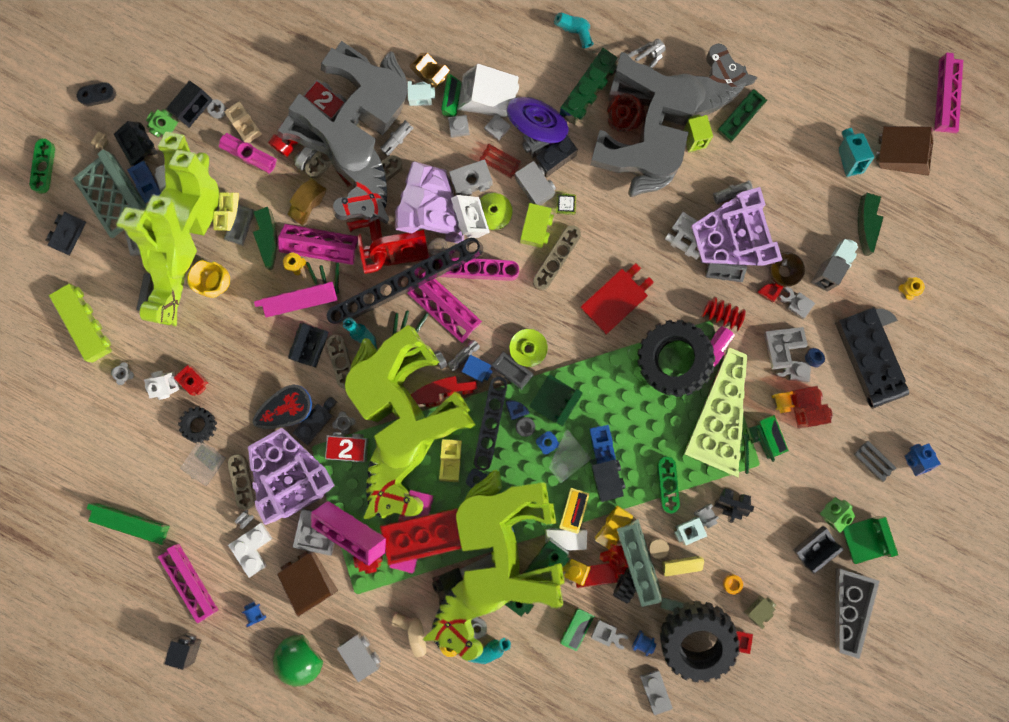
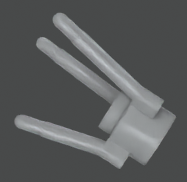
M655 39L653 42H649L627 55L632 57L644 51L635 58V61L648 55L650 58H655L649 65L650 68H653L663 58L662 53L666 48L660 39Z

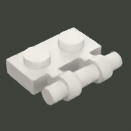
M682 212L672 227L678 234L674 237L669 233L665 240L670 242L672 247H677L684 251L686 256H692L697 260L700 255L695 250L697 245L691 226L698 221ZM683 236L692 242L690 246L681 241Z

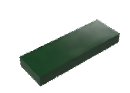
M753 88L719 127L717 132L731 143L768 100Z

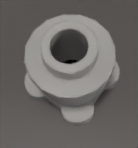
M708 504L694 512V515L700 518L703 527L710 528L718 523L716 520L719 517L714 514L712 504Z

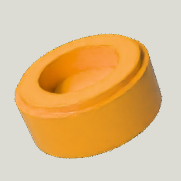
M735 574L727 575L723 580V588L729 594H738L743 589V581Z

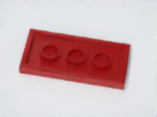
M458 508L380 526L381 535L386 538L385 553L388 565L462 549L456 519Z

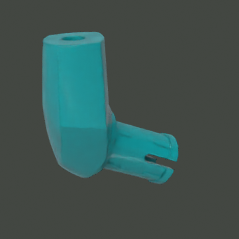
M562 12L555 16L554 24L566 32L579 35L582 48L586 49L594 45L589 32L591 25L586 19Z
M346 318L343 321V327L350 332V337L361 344L364 338H368L378 351L376 337L363 324H357L352 318Z
M506 638L491 640L483 647V652L478 658L467 662L484 665L500 658L505 651L509 650L511 642L509 639L505 640Z

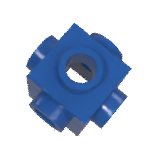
M920 443L910 447V452L904 455L915 477L932 471L941 465L930 444L923 446Z

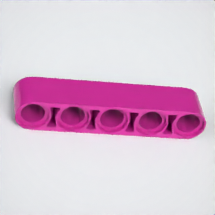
M452 257L453 261H457L459 259ZM473 259L459 266L456 272L449 271L439 277L513 281L519 276V266L515 261ZM438 260V261L436 262V263L440 264V268H441L442 265H443L442 260ZM470 265L478 267L475 273H470L467 269ZM489 266L497 268L494 274H489L486 270ZM508 267H514L516 272L513 275H508L505 270Z

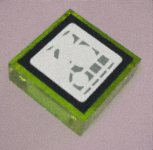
M557 194L556 214L575 215L576 195Z

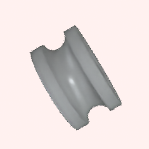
M212 100L207 106V110L213 118L220 119L225 116L224 111L226 107L221 101ZM215 106L219 107L220 111L218 113L213 111Z
M245 510L235 520V523L240 524V528L243 529L252 521L254 516L249 515V511Z

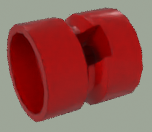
M274 134L268 141V144L288 158L294 150L293 145H297L299 142L285 139L288 141L285 144L278 137V134Z

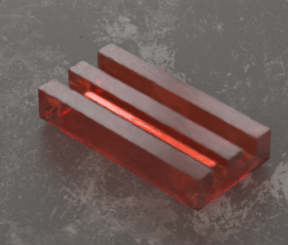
M491 144L487 145L486 150H484L483 155L479 159V161L485 159L489 167L510 179L513 178L521 164V161ZM490 151H492V152L496 153L497 155L503 157L504 159L510 161L511 163L515 164V166H513V165H511L510 163L504 161L503 159H501V158L495 156L494 154L490 153ZM488 156L491 159L497 161L498 163L511 169V173L503 169L502 167L496 165L495 163L489 161L488 159H486V157Z

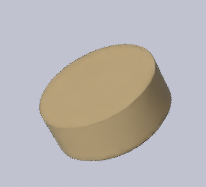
M655 539L649 545V552L654 558L662 559L668 555L669 546L664 540Z

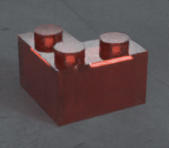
M818 386L793 390L791 399L792 404L795 405L793 409L798 429L832 423V410L828 407V404L821 403L823 395Z

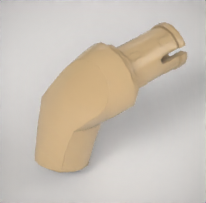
M395 613L391 625L407 630L414 657L424 656L427 650L426 642L423 641L424 630L421 621L416 617L411 619Z

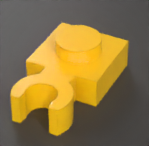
M571 559L570 563L567 562L562 569L565 572V578L584 585L590 567Z

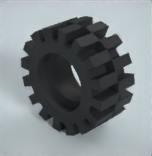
M191 407L188 412H183L185 414L183 417L180 416L181 422H178V426H180L179 431L184 438L193 443H204V440H210L209 437L214 436L213 431L217 430L215 427L217 421L214 420V415L204 408L195 407L193 409ZM196 418H202L205 422V426L200 432H193L191 429V423Z
M626 568L625 573L621 575L613 591V596L626 604L631 601V598L637 592L629 568Z

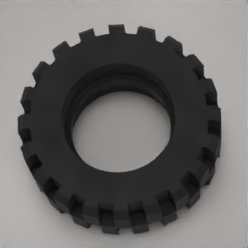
M667 320L665 321L666 324L661 325L659 323L655 325L656 328L653 331L649 330L646 333L648 335L646 339L642 338L640 342L642 345L641 349H638L637 355L639 360L637 362L641 369V375L650 386L668 396L681 397L684 394H693L692 392L695 390L699 391L703 388L702 385L709 381V376L714 371L715 355L710 340L700 328H697L693 323H685L683 320H677L676 322ZM674 341L686 342L692 347L695 355V360L690 370L680 376L667 375L661 370L658 362L661 350L667 344Z
M694 601L695 604L690 605L687 602L683 604L684 607L679 608L678 606L673 609V614L669 613L665 618L666 622H663L661 626L660 640L663 657H665V662L672 672L676 675L680 674L684 680L692 679V682L699 683V680H704V683L710 682V679L713 678L717 680L721 678V674L724 673L726 675L730 671V666L733 667L737 662L736 657L739 656L740 644L734 623L731 621L728 613L723 612V609L719 606L714 608L713 604L709 602L701 604V601ZM696 631H707L718 637L716 643L710 649L703 652H692L681 645L687 635Z

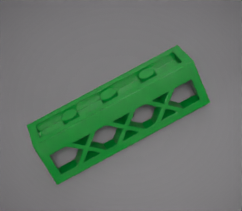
M88 503L87 509L91 510L88 522L163 545L169 525L100 503Z

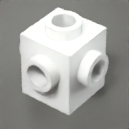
M163 371L153 372L151 377L144 380L149 398L158 397V400L170 397L169 394L179 390L178 383L174 379V371L164 374Z

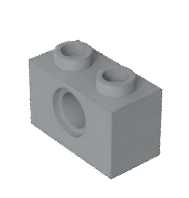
M485 159L449 171L456 195L470 196L472 192L477 190L480 192L486 191L493 185ZM475 177L477 180L475 183L470 184L467 182V179Z

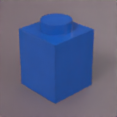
M470 355L462 373L483 383L484 380H489L493 371L490 370V364Z

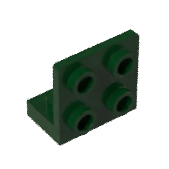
M548 375L529 407L563 427L583 392L571 388L552 375Z

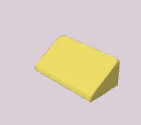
M694 556L663 561L664 576L701 571L704 558Z

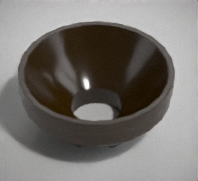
M790 252L781 253L782 261L770 264V276L777 285L783 287L794 286L803 279L805 265L798 255ZM785 266L789 269L787 277L780 275V267Z

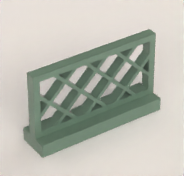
M101 150L98 153L99 158L76 175L73 180L109 237L114 238L124 228H120L117 225V228L112 231L110 228L111 219L119 220L125 207L145 211L147 205L114 154ZM101 164L104 166L103 175L96 174L97 167ZM86 176H90L88 186H84L81 182ZM95 177L102 178L100 188L94 187ZM107 178L113 180L112 189H105ZM93 190L99 191L98 201L91 198ZM104 192H111L110 202H103ZM116 193H120L123 196L121 204L115 203ZM102 204L109 205L107 216L101 213ZM114 206L121 207L119 217L112 216Z
M635 519L626 526L618 528L617 531L641 606L644 607L661 602L662 591L639 520Z

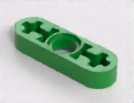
M44 138L39 139L35 143L29 181L30 188L39 194L46 193L50 188L55 156V145ZM47 145L49 148L43 151L42 147ZM41 162H46V169L39 171L38 165ZM40 181L43 182V186H36V184L40 183Z
M662 457L657 463L661 507L667 513H675L680 507L676 462L671 457ZM665 460L672 464V467L668 468L669 474L673 473V477H662V473L666 474V469L662 468ZM666 479H671L674 483V487L669 491L663 487ZM675 492V496H671V501L675 502V506H672V510H670L669 507L665 506V503L669 502L668 496L664 497V493L671 494Z

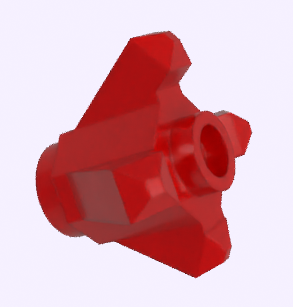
M611 544L610 550L600 553V560L603 562L609 561L617 574H624L626 568H629L622 544Z

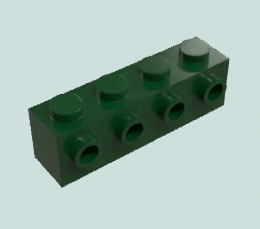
M605 48L601 49L560 107V114L564 119L573 125L578 120L583 119L588 105H592L595 102L596 94L599 90L604 89L608 82L607 78L610 75L613 76L618 66L617 56Z
M550 537L523 574L561 563L563 568L570 559L567 557L569 551ZM511 600L505 604L520 617L524 613L528 615L534 607L533 603L528 604Z

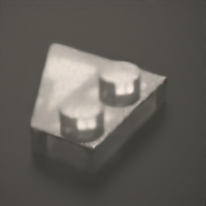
M568 430L565 431L549 465V470L560 483L591 460Z

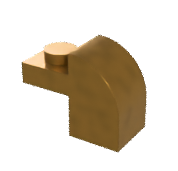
M420 53L409 66L420 79L430 84L431 87H435V89L446 79L447 73L450 71L445 65L437 64L428 53Z
M313 179L308 180L294 193L289 202L291 207L287 215L299 224L304 225L312 209L321 203L327 189Z

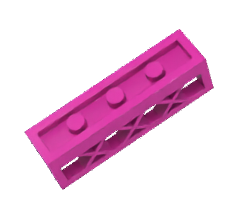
M947 52L939 59L934 131L959 132L964 60L954 59V53ZM953 65H957V73L953 75ZM952 82H953V83L955 84V86H956V90H955L953 93H952ZM951 100L955 104V107L952 111H950ZM950 118L953 121V127H949Z
M285 224L278 237L279 252L288 254L294 252L304 257L353 265L355 262L358 236ZM287 232H295L296 234L291 235L287 234ZM308 235H313V236H315V237L309 238V237H306V236H308ZM330 238V239H333V240H331V241H326V240H324V239ZM343 242H352V245L344 244Z
M425 272L418 277L423 278L425 276ZM436 279L419 286L423 296H419L414 291L415 289L407 292L461 343L482 322ZM429 300H433L436 303L437 309L430 306ZM443 313H447L450 316L451 321H447L444 318ZM457 326L464 328L466 333L462 335L458 331Z
M327 282L254 301L255 307H263L265 317H271L337 300L333 282Z
M180 544L171 546L165 553L158 556L197 624L219 611ZM170 555L176 566L169 565L165 557ZM178 570L180 571V573L182 574L183 578L185 579V581H186L185 583L178 581V579H177ZM188 587L195 596V599L188 598L186 594ZM198 603L205 613L201 617L196 611Z

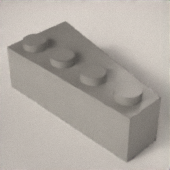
M836 568L835 650L860 659L880 581Z

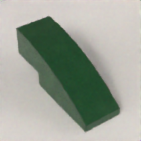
M868 192L860 198L857 218L860 245L865 256L874 253L884 219L883 216L877 215L881 196Z
M269 207L254 211L259 230L254 231L253 235L264 265L270 271L273 270L276 260L277 231L273 213Z

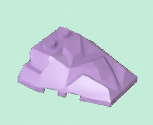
M415 161L412 162L405 181L407 184L406 188L401 193L400 197L402 199L395 211V230L414 233L418 229L423 228L446 234V241L459 243L463 241L464 235H462L459 229V222L453 210L451 198L454 197L447 170Z
M760 187L741 192L735 198L691 226L702 263L764 266L782 261L777 242H772L763 213V207L766 204Z
M283 428L248 446L250 468L253 471L254 477L253 489H255L256 493L255 507L265 525L275 522L280 518H287L321 499L324 493L335 486L326 468Z

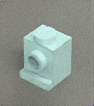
M408 81L409 105H432V99H435V87H431L430 84L425 82L412 85V82Z
M850 239L842 240L831 257L840 256L851 267L852 264L850 263L857 256V253H855L858 248L857 243Z
M698 517L675 526L677 531L674 534L678 542H683L684 545L691 544L707 536ZM687 528L691 529L690 535L685 534Z

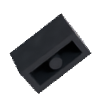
M189 80L167 106L166 110L178 121L190 128L213 99L202 88Z
M566 135L563 141L554 143L536 156V164L541 165L545 172L544 175L548 177L576 157L578 148Z
M612 454L589 460L600 501L604 502L623 497V489H626L623 477H619L618 471H621L619 460H615Z
M185 633V635L183 634L171 640L164 665L180 670L186 669L195 663L202 640L197 639V636L191 633Z

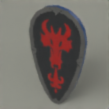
M300 385L285 386L260 406L253 418L254 426L262 429H275L302 422L311 412L312 401L309 393Z

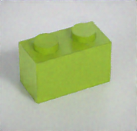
M698 114L690 117L683 131L688 132L686 141L688 153L707 148L713 138L707 115L701 116Z
M529 203L520 241L521 244L543 248V243H548L550 233L546 231L548 225L552 226L554 215L551 214L552 208Z

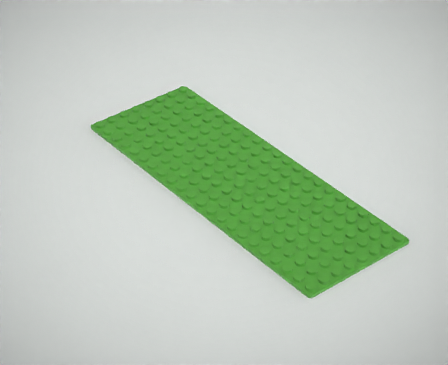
M706 321L695 325L711 341L716 333L713 323ZM674 341L667 344L661 350L658 362L661 370L667 375L680 376L690 370L694 363L695 355L689 344L683 341ZM640 343L535 375L522 390L513 383L507 384L492 464L489 469L482 472L487 475L493 470L500 472L502 488L495 495L503 493L511 487L546 483L548 501L554 505L556 519L555 524H544L532 519L522 520L514 524L512 528L516 542L520 543L545 535V529H559L571 488L590 493L582 523L610 514L617 505L626 509L660 498L657 463L662 457H671L675 460L679 491L729 476L730 474L684 455L724 356L714 367L713 373L709 376V381L702 385L703 388L699 391H693V394H684L681 397L665 395L646 382V379L640 373L641 369L637 362L639 360L637 355L638 349H641L642 346ZM548 375H552L571 388L583 392L563 427L529 407ZM504 386L497 387L494 389L496 391H501L504 388ZM488 391L463 398L470 409L468 414L475 423V426L472 428H461L447 436L433 440L422 462L401 482L408 492L415 490L434 495L430 514L459 509L472 489L466 484V479L471 470L476 468L474 458ZM492 400L489 403V407L492 410H497L500 408V402ZM505 402H520L528 409L530 414L511 420ZM439 406L422 411L424 417L427 418ZM744 415L742 424V435L746 434L745 429L748 428ZM524 417L532 419L535 423V431L528 437H523L516 431L518 420ZM489 418L486 420L485 426L488 429H493L496 427V421ZM396 420L352 433L363 434L364 438L369 439L367 462L325 459L327 441L312 447L314 458L326 468L335 485L325 493L327 501L338 506L341 510L352 515L355 519L366 524L379 534H381L380 526L398 522L400 514L393 513L387 515L386 518L374 516L371 519H364L368 508L366 496L367 474L370 460L377 447L375 435ZM609 425L616 460H619L621 471H618L619 477H623L626 489H623V497L601 502L589 461L595 459L590 429ZM550 431L557 438L559 446L554 451L549 452V454H543L539 445L536 444V439ZM352 434L345 435L344 437H352ZM743 436L740 441L739 472L745 471ZM485 437L481 441L484 448H490L493 443L489 437ZM442 439L462 441L459 482L439 481ZM546 439L544 441V444L546 446H550L551 441L549 439ZM749 440V469L759 466L760 462L754 444H751V440ZM481 456L478 458L477 463L480 467L484 468L488 465L489 461L487 457ZM667 460L662 464V468L666 469V474L662 473V477H673V473L669 474L668 468L672 467V464L668 463ZM479 476L473 478L474 483L478 484L480 482ZM666 479L663 487L669 491L674 487V483L671 479ZM341 547L356 594L494 551L493 547L468 551L458 549L419 558L414 573L390 568V565L387 563L386 553L382 555L383 562H381L380 567L376 568L377 571L365 574V571L359 572V569L355 568L354 555Z

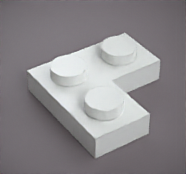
M260 523L228 545L249 578L267 566L257 551L258 548L273 539L263 523Z

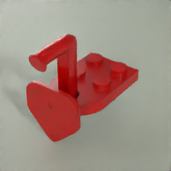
M366 219L346 222L350 232L358 228H370L372 241L370 246H364L361 234H358L364 274L376 272L382 266L397 265L429 258L424 230L382 237L379 219L372 222ZM366 258H371L374 264L367 265Z

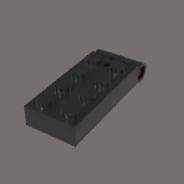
M875 307L835 322L870 408L874 409L908 396L909 389L905 383V377Z

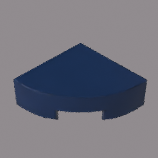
M505 402L511 420L530 414L528 409L520 402Z

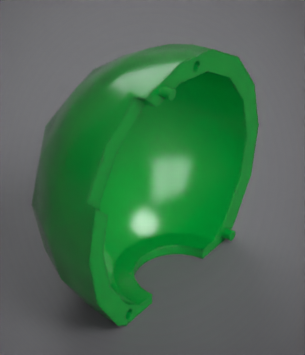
M302 634L292 635L284 639L276 648L272 659L273 670L282 683L293 687L305 686L313 682L320 674L323 665L322 658L311 648L309 641Z

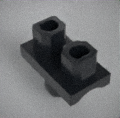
M724 488L719 498L715 501L714 507L723 509L722 514L728 516L729 523H733L735 519L741 520L743 516L748 517L750 512L754 511V506L751 505V496L741 494L739 500L736 501L732 499L734 492Z

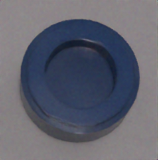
M811 348L805 354V360L810 366L818 368L825 362V355L821 350Z

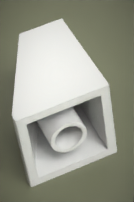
M476 64L463 74L457 110L493 116L497 114L500 117H506L508 103L515 98L519 90V84H517L518 76Z

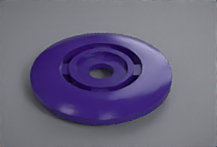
M517 97L508 103L506 112L509 120L525 135L538 141L557 143L563 141L568 134L569 128L564 117L547 103L530 97ZM533 116L539 117L542 122L535 120Z

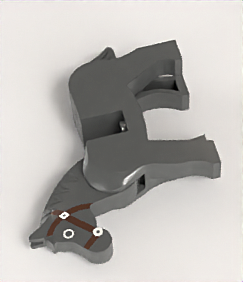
M723 44L712 45L707 54L706 60L711 67L709 77L693 76L690 74L664 76L647 65L635 62L627 53L621 52L608 101L649 106L642 125L640 143L634 145L623 144L614 140L606 131L600 130L590 166L616 173L631 172L635 174L636 177L631 180L629 187V197L658 191L667 186L673 180L682 164L688 132L663 126V120L685 126L690 117L698 114L705 116L719 110L732 101L745 86L754 84L755 80H757L756 76L747 73L746 66H742L732 59L728 49Z

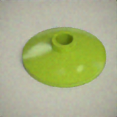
M489 193L479 199L489 230L501 229L510 222L513 209L510 201L504 195ZM496 207L497 212L493 213L490 209Z
M523 329L513 336L509 349L511 357L516 363L524 367H533L545 359L548 345L545 337L540 332L534 329ZM528 345L531 346L532 351L526 352L525 347Z

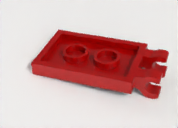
M637 263L627 272L621 269L580 307L605 335L648 297L645 291L654 281L648 277L640 286L635 283L632 277L641 269Z

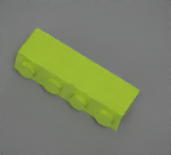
M67 284L49 295L85 361L93 363L112 352L110 340L101 332L102 326L97 319H94L92 315L93 310L88 303H85L83 299L84 293L79 287Z

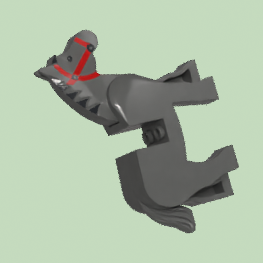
M341 41L337 48H331L323 59L321 71L346 78L357 90L345 102L334 122L330 121L299 93L288 108V116L278 129V137L297 141L307 148L326 154L336 171L355 187L349 192L348 197H341L334 201L332 211L337 219L346 220L361 217L369 220V222L379 219L388 224L389 217L385 211L387 204L386 177L380 158L374 150L375 138L357 127V124L360 120L383 136L402 111L408 92L407 80L393 51H389L381 61L380 67L371 65L365 56Z

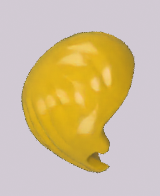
M199 260L191 267L187 274V283L190 289L209 298H215L224 293L230 284L228 270L216 262Z

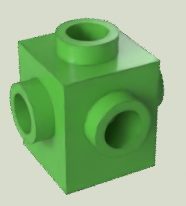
M157 109L155 113L151 111L145 120L148 122L146 127L150 129L148 132L158 138L160 136L163 137L165 132L172 133L178 122L172 119V114L164 109L161 111ZM158 121H162L163 126H160Z
M836 497L828 502L820 513L825 523L839 533L846 526L850 525L855 517L851 510L853 508L852 505L846 500L841 501Z

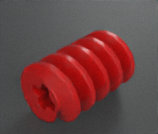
M714 296L711 300H708L701 317L703 318L706 314H709V321L716 317V324L723 320V327L730 323L729 329L732 330L737 326L738 332L745 319L746 310L741 309L738 312V306H734L731 309V303H727L724 306V300H720L717 303V297Z

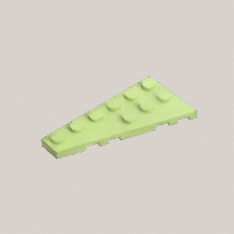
M729 347L694 427L684 455L739 478L747 355Z

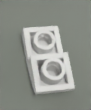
M545 529V543L551 537L567 550H587V530L580 529L579 533L576 534L563 529Z

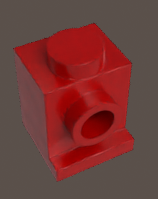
M187 365L174 377L192 396L203 393L206 389L205 386L209 383L190 365ZM193 378V384L189 385L188 381Z

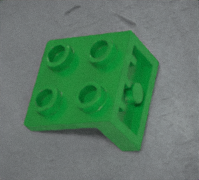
M875 516L855 522L842 530L853 564H859L882 556L894 557L899 555L887 518L884 516Z

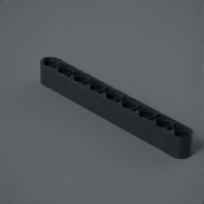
M467 238L331 307L327 311V320L332 324L343 325V321L346 318L355 319L479 257L483 252V245L475 238ZM472 243H477L476 251L470 252L469 246ZM458 251L460 257L457 261H453L452 255ZM438 260H442V267L436 270L435 263ZM421 269H425V276L423 278L418 277V272ZM407 277L408 284L407 286L402 287L401 281L403 278ZM387 286H390L391 293L386 296L384 292L385 288ZM373 294L374 301L369 304L368 297ZM356 303L358 306L357 310L352 312L351 306ZM337 311H339L341 314V317L338 321H336L335 314Z

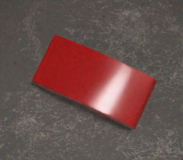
M610 563L589 566L590 570L584 585L576 583V588L618 583L617 572Z

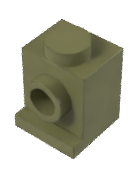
M759 596L744 613L759 628L763 629L765 626L762 623L764 621L768 622L774 616L773 612L776 610L774 608L776 604L769 597L765 599Z

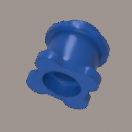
M550 431L536 439V444L539 445L543 454H549V452L554 451L559 446L557 438ZM546 439H549L551 441L550 446H546L544 444V441Z
M255 602L244 606L245 610L242 611V614H245L248 621L246 627L267 618L266 615H262L259 608L260 604L256 605Z
M639 630L632 644V650L636 651L638 649L647 656L649 653L653 654L657 643L654 642V637L649 638L644 635L643 631Z

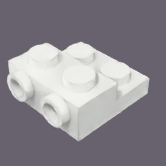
M456 195L451 198L453 210L456 213L462 235H467V238H479L490 233L479 197Z

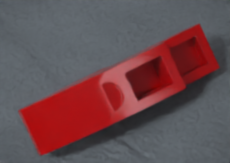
M457 375L446 377L426 384L410 395L417 405L425 404V407L437 406L436 402L441 401L440 394L443 393V397H448L457 391H462V394L474 393L473 389H477V381L457 383Z

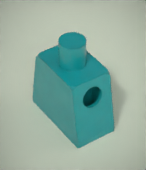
M847 128L841 132L843 141L838 151L845 176L850 177L865 173L874 159V154L863 133L854 134L852 128Z

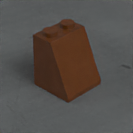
M883 126V133H879L878 139L881 149L876 154V162H879L880 169L929 176L934 143L932 127Z
M305 551L297 556L299 559L297 562L292 564L290 561L280 567L282 571L277 574L297 617L338 591L315 552L308 553V551Z

